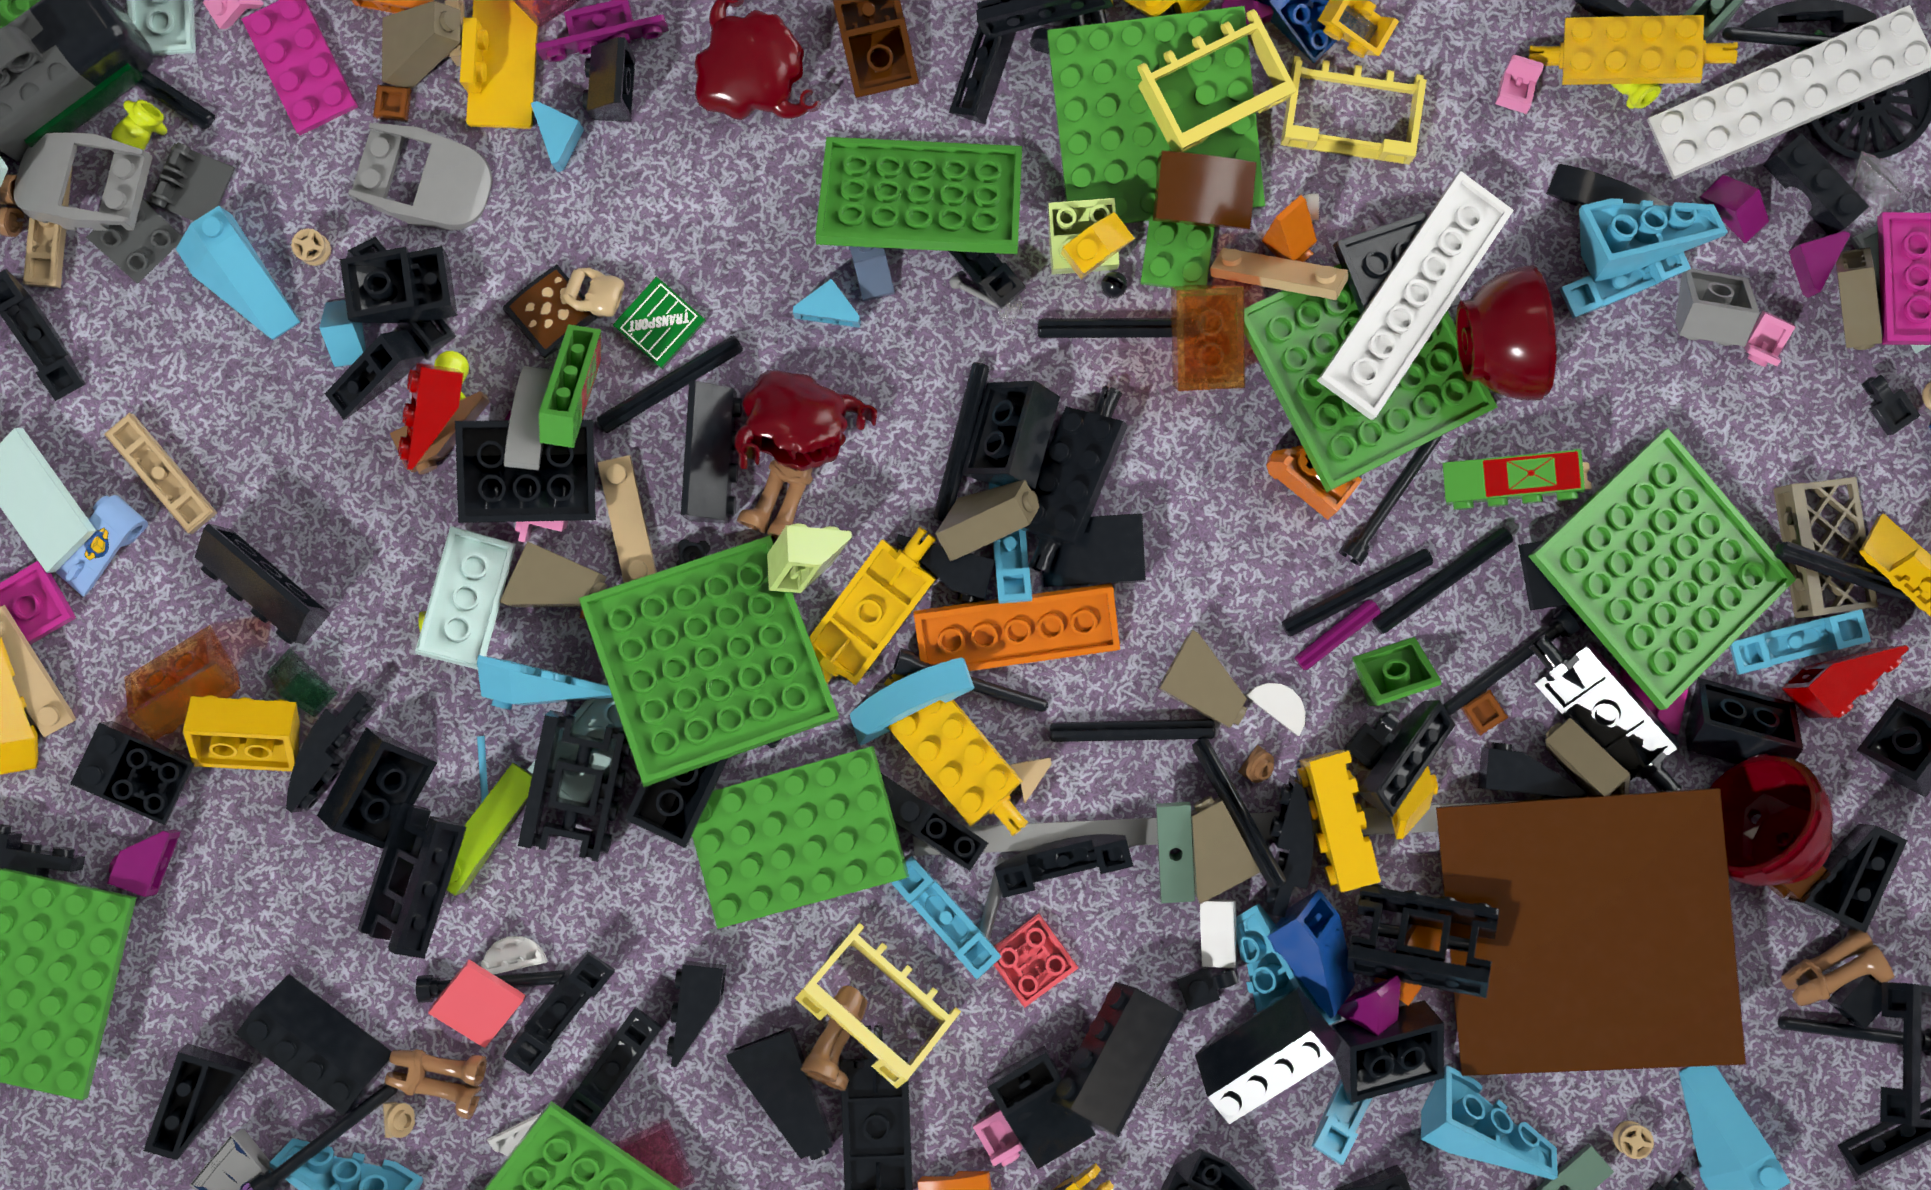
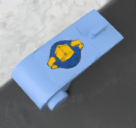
M118 495L103 496L95 503L93 507L94 513L89 518V521L96 529V532L56 571L82 597L86 596L93 588L120 547L133 543L148 526V522Z

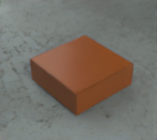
M377 84L373 117L375 119L408 122L412 90L405 87Z
M1486 690L1461 708L1479 736L1508 718L1491 690Z

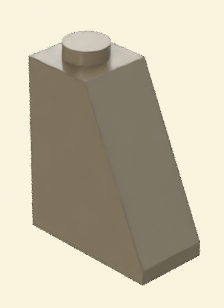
M431 1L383 17L382 82L397 87L413 89L460 43L461 10L437 1Z
M1868 247L1843 251L1836 261L1846 348H1854L1855 350L1870 349L1875 344L1882 343L1875 269L1871 249Z
M1026 480L959 497L935 534L950 561L956 560L1030 525L1039 509L1038 498L1031 491Z
M527 541L500 603L514 608L581 607L579 598L607 588L605 583L607 576Z
M1194 630L1189 631L1157 689L1226 728H1231L1233 723L1238 726L1247 711V708L1243 706L1247 698L1200 634Z
M1571 718L1564 724L1558 722L1549 729L1545 739L1546 750L1575 783L1587 792L1588 797L1629 794L1630 773Z
M1207 796L1194 804L1195 809L1191 811L1194 889L1200 904L1260 873L1223 801L1219 797L1213 799L1212 796Z

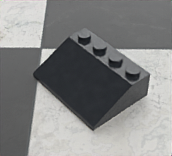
M510 420L455 421L458 523L596 520L593 420H582L574 448L543 443L539 470L504 466Z

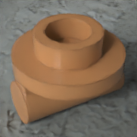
M1257 745L1237 772L1253 783L1262 782L1273 773L1274 758L1270 753Z

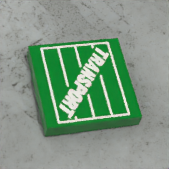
M656 276L614 322L613 326L663 370L704 325L706 320Z

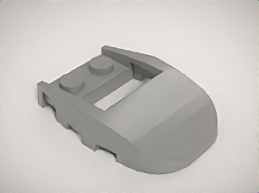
M380 123L369 124L370 132L352 190L349 189L348 195L357 202L361 200L373 206L377 211L395 217L405 223L415 226L436 227L443 230L465 229L480 218L486 207L492 186L491 168L480 153L468 146L419 127ZM405 138L431 145L413 206L387 199Z
M46 133L33 147L28 146L22 157L14 185V200L17 206L32 219L44 223L58 224L63 229L77 231V228H92L94 231H108L109 225H122L126 230H134L153 156L142 149L97 134ZM77 146L106 149L114 152L99 212L62 206Z

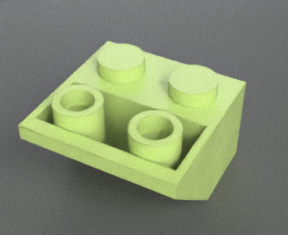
M1115 198L1048 203L1052 275L1076 273L1061 254L1063 246L1094 223L1113 212L1116 213ZM1119 252L1092 272L1117 270L1120 264Z
M801 523L786 525L767 554L769 590L802 593L833 564L852 538V532L831 526L812 528Z

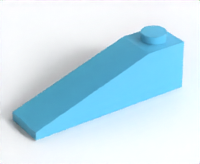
M1611 198L1582 205L1579 209L1581 256L1594 282L1625 275L1723 237L1728 233L1713 204L1675 202L1672 206L1653 205V201L1642 200L1640 204L1623 203V199Z
M217 206L189 225L176 250L193 277L272 340L301 323L231 213L221 206Z
M1260 904L1253 906L1236 917V940L1241 960L1247 963L1250 981L1246 983L1248 992L1253 993L1257 1010L1256 1013H1253L1254 1015L1299 986L1330 1026L1342 1020L1341 1016L1337 1013L1333 1018H1329L1326 1012L1316 1004L1314 997L1305 985L1295 977L1291 967L1284 958L1274 950L1267 936L1276 924Z
M1445 1065L1444 1078L1436 1080L1421 1110V1140L1450 1154L1552 1180L1558 1177L1557 1148L1528 1123L1521 1122L1516 1125L1512 1122L1510 1116L1505 1112L1507 1106L1499 1099L1492 1105L1478 1092L1482 1090L1483 1086L1474 1078L1462 1076V1072Z

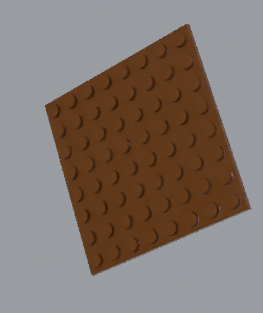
M1720 788L1436 807L1444 895L1454 898L1458 902L1470 904L1480 902L1499 909L1495 939L1478 936L1474 957L1492 961L1487 998L1454 992L1462 1076L1746 1065ZM1451 922L1449 935L1470 939L1472 926ZM1450 949L1451 963L1466 966L1468 952Z

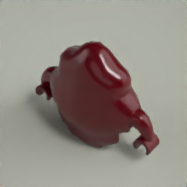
M716 0L709 14L711 26L710 45L696 55L694 64L697 74L695 96L698 105L707 111L724 113L736 120H744L755 110L771 112L784 119H793L807 112L817 111L821 105L820 100L811 106L805 104L806 98L813 94V91L810 89L801 93L799 103L793 104L789 102L792 84L803 75L802 60L804 50L779 15L753 10L745 17L726 16L728 6L739 7L743 4L744 0Z
M767 370L759 375L754 387L746 393L742 403L748 419L745 425L738 430L735 437V448L739 454V466L742 469H747V459H753L756 465H759L761 451L773 456L778 464L799 471L820 467L837 459L839 449L846 440L843 434L848 427L845 419L846 412L857 414L856 426L859 430H863L865 428V420H869L873 426L876 425L877 410L871 405H865L852 395L839 394L817 384L811 376L780 370Z

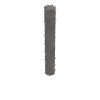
M998 856L996 866L1007 859ZM995 870L979 926L980 931L988 940H990L1002 895Z

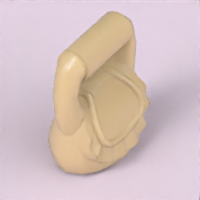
M578 268L573 270L563 298L574 309L590 311L598 317H612L615 315L620 304L625 284L622 279L616 276L604 275L591 268ZM588 276L592 280L590 281L588 292L585 294V300H576L584 277Z

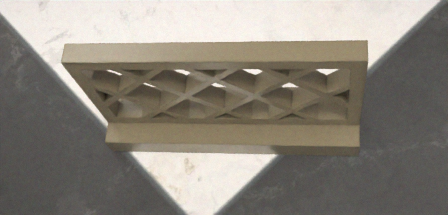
M1856 477L1795 483L1773 488L1782 542L1788 541L1836 557L1825 548L1831 537L1834 536L1844 545L1836 558L1844 560L1849 551L1852 550L1859 555L1860 566L1872 569L1871 565L1859 553L1866 539V532ZM1847 485L1849 500L1843 506L1832 495L1838 486ZM1805 490H1812L1821 498L1814 510L1807 505ZM1827 503L1839 512L1832 524L1819 515ZM1845 517L1854 524L1855 532L1850 538H1847L1837 529ZM1814 522L1826 530L1820 542L1812 537L1811 526ZM1785 561L1787 569L1796 578L1789 586L1795 619L1878 607L1876 591L1864 588L1867 602L1858 603L1848 595L1855 584L1846 582L1843 589H1840L1831 581V576L1823 575L1822 573ZM1826 587L1837 595L1831 607L1824 608L1822 592Z

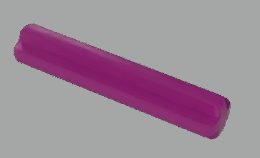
M1372 599L1365 601L1295 656L1297 664L1303 670L1311 668L1378 616L1381 612L1378 605Z

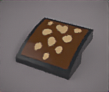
M558 265L540 275L503 306L504 312L544 359L560 349L568 324L586 327L598 318V316L593 315L590 311L577 310L566 303L563 294L569 278ZM579 291L576 300L584 301L585 297Z

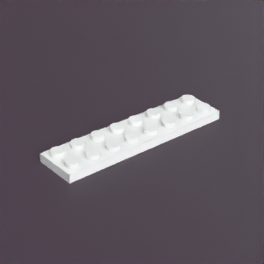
M1908 5L1649 117L1648 123L1674 180L1930 71L1931 48L1911 6Z
M1462 171L1455 175L1317 381L1370 420L1376 418L1514 210Z

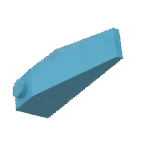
M478 655L477 666L481 696L493 699L491 705L511 710L513 704L526 706L613 698L609 685L508 660Z
M1686 1067L1679 1071L1686 1109L1693 1133V1143L1699 1162L1700 1177L1707 1190H1779L1790 1184L1791 1182L1774 1152L1717 1067Z
M292 1138L269 1162L270 1167L275 1170L310 1142ZM329 1146L285 1178L298 1190H419L423 1183L421 1176L395 1161L384 1159L382 1167L363 1163L365 1155L354 1152L352 1159L334 1156L333 1149Z

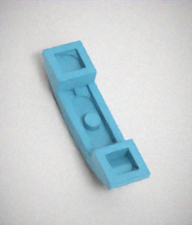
M1684 252L1622 276L1594 282L1592 276L1589 275L1559 289L1572 318H1576L1662 283L1690 270L1691 267Z
M989 483V489L999 487V485ZM1020 529L993 542L999 604L1032 601L1026 531Z
M1859 609L1735 640L1730 645V650L1737 675L1832 650H1840L1871 642L1863 611Z
M961 657L915 672L888 685L862 702L850 714L858 744L864 745L888 733V726L939 700L947 703L975 689L965 659Z
M911 856L906 861L909 877L890 883L918 911L955 953L954 955L978 980L1002 957L1001 954L934 878Z
M1340 1079L1321 1118L1312 1147L1338 1164L1343 1165L1358 1136L1355 1132L1372 1098L1350 1103Z

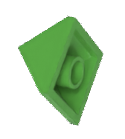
M1415 637L1352 657L1368 706H1379L1441 685V679Z

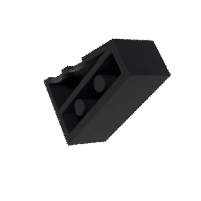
M1858 824L1829 854L1827 860L1822 865L1827 871L1800 900L1790 897L1787 900L1847 929L1866 933L1908 840L1877 825Z
M187 1043L177 1053L143 1151L178 1160L253 1063Z

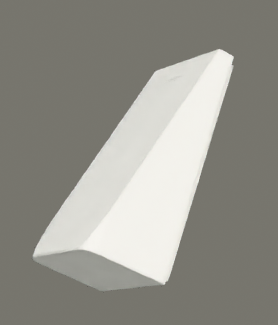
M1209 899L1200 904L1202 967L1236 968L1237 900Z

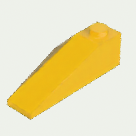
M1 637L0 775L36 769L38 763V735L34 725L30 726L24 711L27 705L24 697H19L13 681L15 673Z

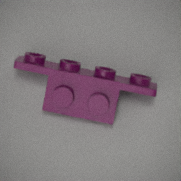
M611 0L565 11L564 16L569 36L537 43L536 49L542 60L558 62L566 59L567 55L574 53L591 54V46L617 37H625L628 44L631 42L630 40L642 37L644 39H655L662 36L663 32L669 31V27L663 14L634 21L629 0Z

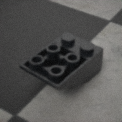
M114 721L99 722L70 784L166 825L195 763L155 740Z
M1045 1046L987 1079L988 1090L1037 1169L1096 1135L1091 1126L1076 1121L1050 1102L1063 1077Z

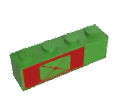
M568 324L539 410L540 443L574 448L601 361V329Z
M1581 449L1442 463L1446 504L1453 505L1454 510L1473 509L1474 503L1487 502L1488 507L1507 506L1508 500L1521 498L1522 504L1543 502V496L1557 495V501L1578 499V493H1584L1585 491Z

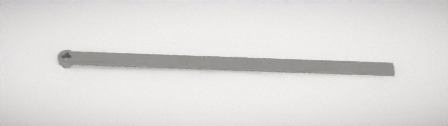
M1547 795V796H1543V797H1541L1540 799H1537V800L1560 799V798L1555 797V796H1548V795ZM1533 800L1431 804L1430 809L1409 833L1438 832L1436 807ZM1375 807L1362 808L1367 822V828L1362 830L1363 835L1395 834L1391 817H1387ZM1280 812L1250 813L1264 840L1272 839L1273 836L1269 834L1271 821L1274 816H1279ZM1156 817L1028 823L1015 836H1012L1004 825L964 826L989 843L983 853L1027 851L1057 840L1096 834L1125 835L1128 846L1158 845ZM1313 820V837H1315V834L1320 832L1316 820ZM913 836L914 856L942 855Z

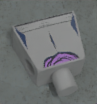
M242 1128L227 1139L189 1186L195 1190H253L249 1180L260 1172L264 1174L268 1170L272 1172L273 1169L269 1165L270 1160Z

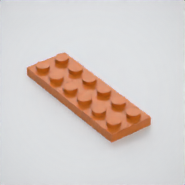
M1112 583L1032 594V601L999 604L998 599L913 611L920 661L933 665L962 657L965 659L968 671L1120 650Z

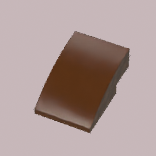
M833 0L855 98L919 84L900 0Z
M1162 150L1158 157L1153 221L1250 230L1257 162Z

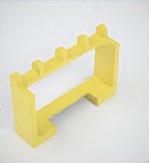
M1255 9L1246 13L1249 25L1234 31L1232 25L1229 22L1221 24V31L1224 37L1207 46L1201 36L1193 38L1192 43L1196 51L1177 60L1172 50L1165 52L1163 56L1167 65L1152 73L1146 63L1138 65V72L1142 78L1138 87L1171 151L1185 152L1204 142L1211 134L1257 111L1260 114L1288 100L1297 91ZM1248 35L1273 88L1182 133L1156 80Z
M1301 56L1293 57L1290 77L1297 91L1286 103L1280 145L1408 165L1416 157L1427 81L1423 79V75L1416 74L1414 84L1393 82V70H1387L1385 80L1361 77L1362 66L1360 65L1354 66L1353 75L1329 72L1330 61L1323 60L1320 71L1302 67L1303 61H1301ZM1300 77L1413 94L1406 142L1384 139L1382 143L1322 135L1319 134L1318 128L1293 125Z
M859 922L798 993L795 999L817 1019L821 1020L827 1014L877 1057L872 1067L894 1087L899 1088L908 1081L961 1011L955 1007L949 1014L946 1013L932 1000L938 992L934 987L925 994L907 978L912 971L909 965L900 972L881 955L887 948L883 942L875 950L859 936L864 929V926ZM848 946H852L861 952L938 1021L939 1025L908 1064L817 984Z

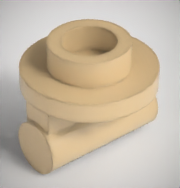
M383 1103L385 1138H403L407 1136L415 1124L413 1108L406 1103Z

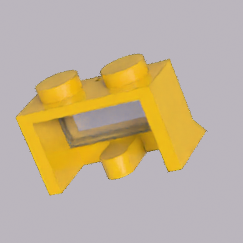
M1329 0L1318 19L1325 26L1323 32L1338 41L1341 38L1349 43L1347 49L1361 58H1364L1365 55L1379 56L1399 23L1396 18L1378 15L1374 12L1376 5L1368 0Z

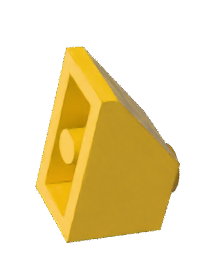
M1113 212L1088 227L1064 245L1061 254L1082 280L1135 238L1118 215Z
M1429 766L1426 767L1398 810L1391 817L1396 839H1403L1430 809L1433 795L1438 793L1437 778L1435 774H1430Z

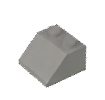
M1692 268L1682 273L1675 318L1679 336H1684L1689 340L1702 339L1714 341L1724 346H1745L1760 314L1749 279Z

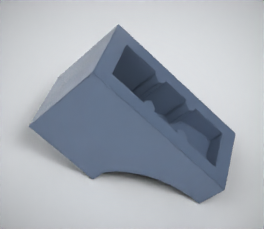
M850 246L863 302L895 294L885 249Z

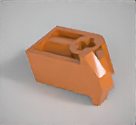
M1302 445L1292 447L1291 449L1273 451L1268 457L1266 464L1268 474L1274 479L1277 478L1327 520L1338 512L1362 482V479L1357 477L1326 492L1313 465L1311 469L1306 466L1309 458Z

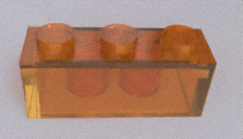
M1224 285L1171 286L1173 386L1178 391L1245 388L1244 287Z
M210 625L124 677L128 717L154 741L165 734L174 732L180 725L185 723L191 696L204 697L212 695L219 698H229L241 688L238 671Z

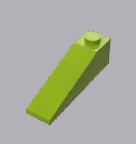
M512 763L464 825L467 828L447 887V891L454 896L464 893L527 803L532 775L517 764Z

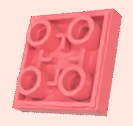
M1039 913L994 945L1002 956L994 966L1024 1008L1078 969L1076 963Z
M468 959L432 1004L428 1014L483 1048H486L524 1001L525 994Z

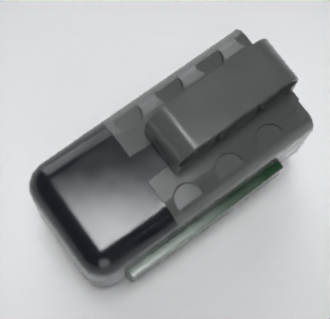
M40 0L8 25L0 28L1 152L21 162L28 146L33 147L46 133H72L143 79V75L140 72L145 71L153 63L154 53L150 44L119 3L115 0Z

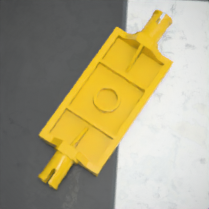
M1704 15L1565 18L1564 41L1560 42V46L1530 45L1529 59L1543 63L1544 66H1559V69H1562V85L1701 83L1705 64H1736L1738 42L1706 43V40H1703Z
M918 527L916 533L903 550H898L886 540L881 539L809 636L827 684L833 676L837 677L840 675L856 686L935 582L936 578L921 568L919 561L937 539L932 534H928L920 544V541L928 532L922 527Z
M892 674L893 679L888 678L884 684L888 686L904 677ZM954 699L947 703L939 700L888 726L889 730L970 826H974L988 813L991 815L995 814L1012 836L1019 833L1022 827L1024 828L1028 825L1029 822L1025 820L1009 801L1012 791L1023 781Z

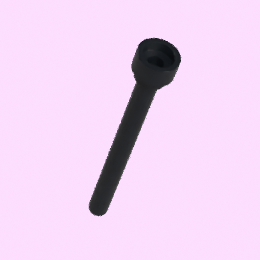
M1727 27L1722 32V37L1727 41L1808 48L1837 37Z
M1442 436L1421 445L1358 536H1353L1351 540H1346L1339 550L1342 556L1346 558L1348 554L1353 557L1351 559L1352 563L1358 566L1363 564L1369 555L1367 552L1369 549L1368 543L1439 443Z
M1564 608L1552 616L1553 620L1549 622L1547 629L1444 703L1443 706L1450 716L1533 656L1534 653L1528 648L1535 640H1540L1542 635L1546 634L1552 642L1557 637L1560 639L1564 636L1570 637L1580 630V626L1575 618Z
M900 648L895 660L893 674L906 677L931 667L933 664L920 661L913 651ZM971 677L975 688L971 691L1040 712L1048 709V702L1043 698Z
M567 970L500 975L497 977L514 988L554 985ZM433 975L417 976V1001L419 1003L433 1002L451 980L441 981L439 977L434 978Z
M1782 1016L1777 1021L1778 1026L1783 1030L1903 1045L1902 1031L1871 1027L1865 1029L1856 1025ZM1931 1028L1921 1031V1051L1927 1056H1931Z
M387 1084L275 1170L272 1172L268 1170L264 1174L260 1172L250 1179L249 1184L252 1189L277 1190L281 1187L280 1182L395 1095L398 1089Z

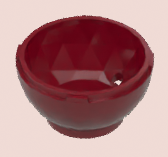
M1522 266L1498 274L1486 282L1471 299L1459 302L1456 314L1457 349L1461 369L1467 381H1479L1496 393L1519 400H1542L1544 396L1550 393L1556 370V331L1550 294L1546 282L1536 266Z
M1757 755L1749 757L1748 760L1727 770L1711 785L1710 788H1720L1728 878L1754 886L1791 884L1812 876L1827 860L1832 846V805L1822 783L1805 764L1782 756ZM1761 814L1762 816L1756 824L1752 823L1751 817Z

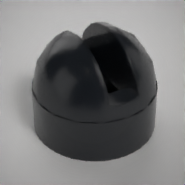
M1109 272L1102 279L1101 290L1108 298H1120L1126 292L1127 280L1119 272ZM1108 278L1123 285L1120 289L1114 284L1107 282Z

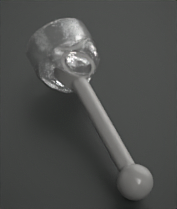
M953 276L949 281L953 289L960 288L995 306L1000 320L1011 327H1014L1018 321L1015 320L1017 314L1021 315L1025 308V303L1013 299L1000 309L984 293L963 283L960 277Z

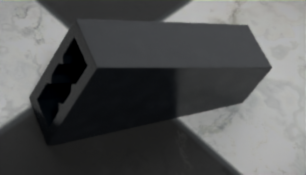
M793 1027L729 1050L726 1055L728 1062L799 1158L802 1159L809 1156L811 1160H815L829 1154L828 1148L833 1147L835 1140L812 1078L808 1077L807 1073L801 1071L805 1059Z

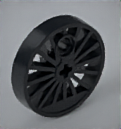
M1931 70L1905 81V84L1890 87L1876 93L1875 99L1860 103L1855 102L1843 107L1840 114L1832 112L1822 116L1823 120L1828 121L1824 126H1821L1818 119L1806 124L1818 142L1837 155L1858 160H1875L1895 155L1913 144L1924 133L1931 122ZM1907 90L1908 97L1894 96L1893 93ZM1891 103L1910 105L1912 116ZM1888 114L1911 126L1910 131L1904 136ZM1849 118L1835 141L1827 135V132L1843 120ZM1880 122L1896 143L1885 149ZM1858 123L1853 151L1842 147ZM1868 125L1875 153H1863Z

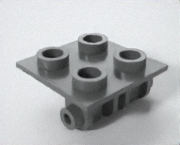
M178 142L177 144L174 143L173 147H171V152L163 166L162 173L159 175L158 182L151 193L152 196L148 203L195 221L219 206L235 167L190 150V147Z
M145 198L141 200L134 230H126L122 225H109L108 231L93 230L86 236L90 242L137 284L178 246L183 237L153 209V206Z

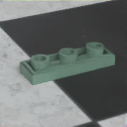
M1190 802L1157 803L1156 819L1161 903L1194 902L1195 889ZM1174 848L1180 849V852L1177 854L1170 853Z
M1588 1143L1558 1169V1177L1556 1179L1547 1178L1535 1190H1558L1563 1185H1566V1190H1594L1612 1175L1614 1171L1594 1147Z

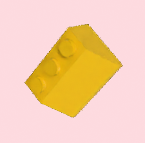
M212 695L204 697L191 696L183 733L191 761L195 763L193 767L292 772L299 751L300 719L296 702L282 699L265 701L247 697L230 699Z

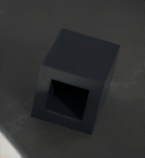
M1872 975L1861 976L1840 987L1827 1002L1851 1024L1866 1029L1882 1011V983Z

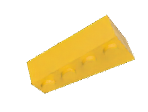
M1334 750L1299 760L1301 768L1297 769V776L1303 788L1307 787L1310 797L1308 804L1312 821L1316 820L1320 832L1315 834L1316 843L1320 853L1326 854L1329 866L1324 867L1329 886L1335 885V889L1342 893L1381 882L1369 836L1363 837L1362 830L1367 828L1365 814L1360 804L1355 803L1353 798L1357 796L1359 791L1357 781L1352 776L1351 771L1346 769V764L1352 762L1350 752L1348 750Z

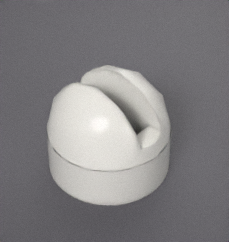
M1319 193L1304 195L1303 197L1306 199L1311 220H1319Z

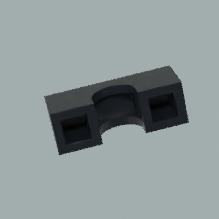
M1802 133L1787 143L1763 165L1785 189L1795 187L1809 198L1812 210L1808 214L1828 236L1845 229L1870 207Z

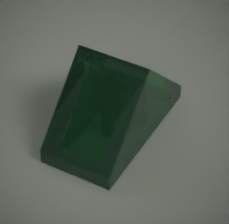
M291 648L267 672L279 695L290 702H296L299 708L313 717H316L338 694L333 687Z

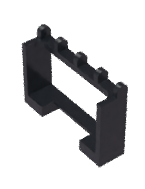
M1882 982L1881 1017L1903 1019V1089L1881 1087L1880 1122L1931 1127V1120L1920 1119L1922 995L1931 996V986L1913 983Z

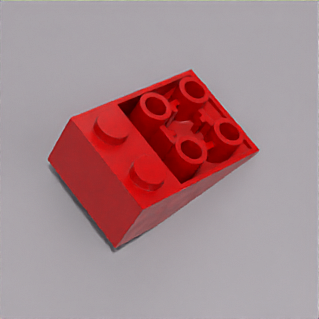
M416 363V370H409L407 390L412 392L411 404H404L402 418L404 426H408L406 437L400 436L398 456H400V460H403L408 470L414 469L459 408L464 374L460 370Z
M1907 645L1878 647L1807 665L1781 689L1808 718H1840L1851 711L1854 707L1852 702L1859 695H1866L1878 685L1877 679L1884 672L1888 673L1897 668L1903 662L1901 657L1910 648Z

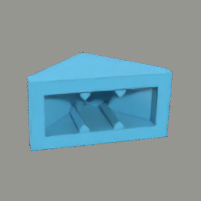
M538 101L532 102L531 105L551 164L557 172L563 171L584 128L578 120Z
M832 279L828 280L793 307L795 319L860 328L861 320L858 313Z
M345 300L325 303L319 329L334 367L352 365L366 350L363 325L360 322H350L348 320Z

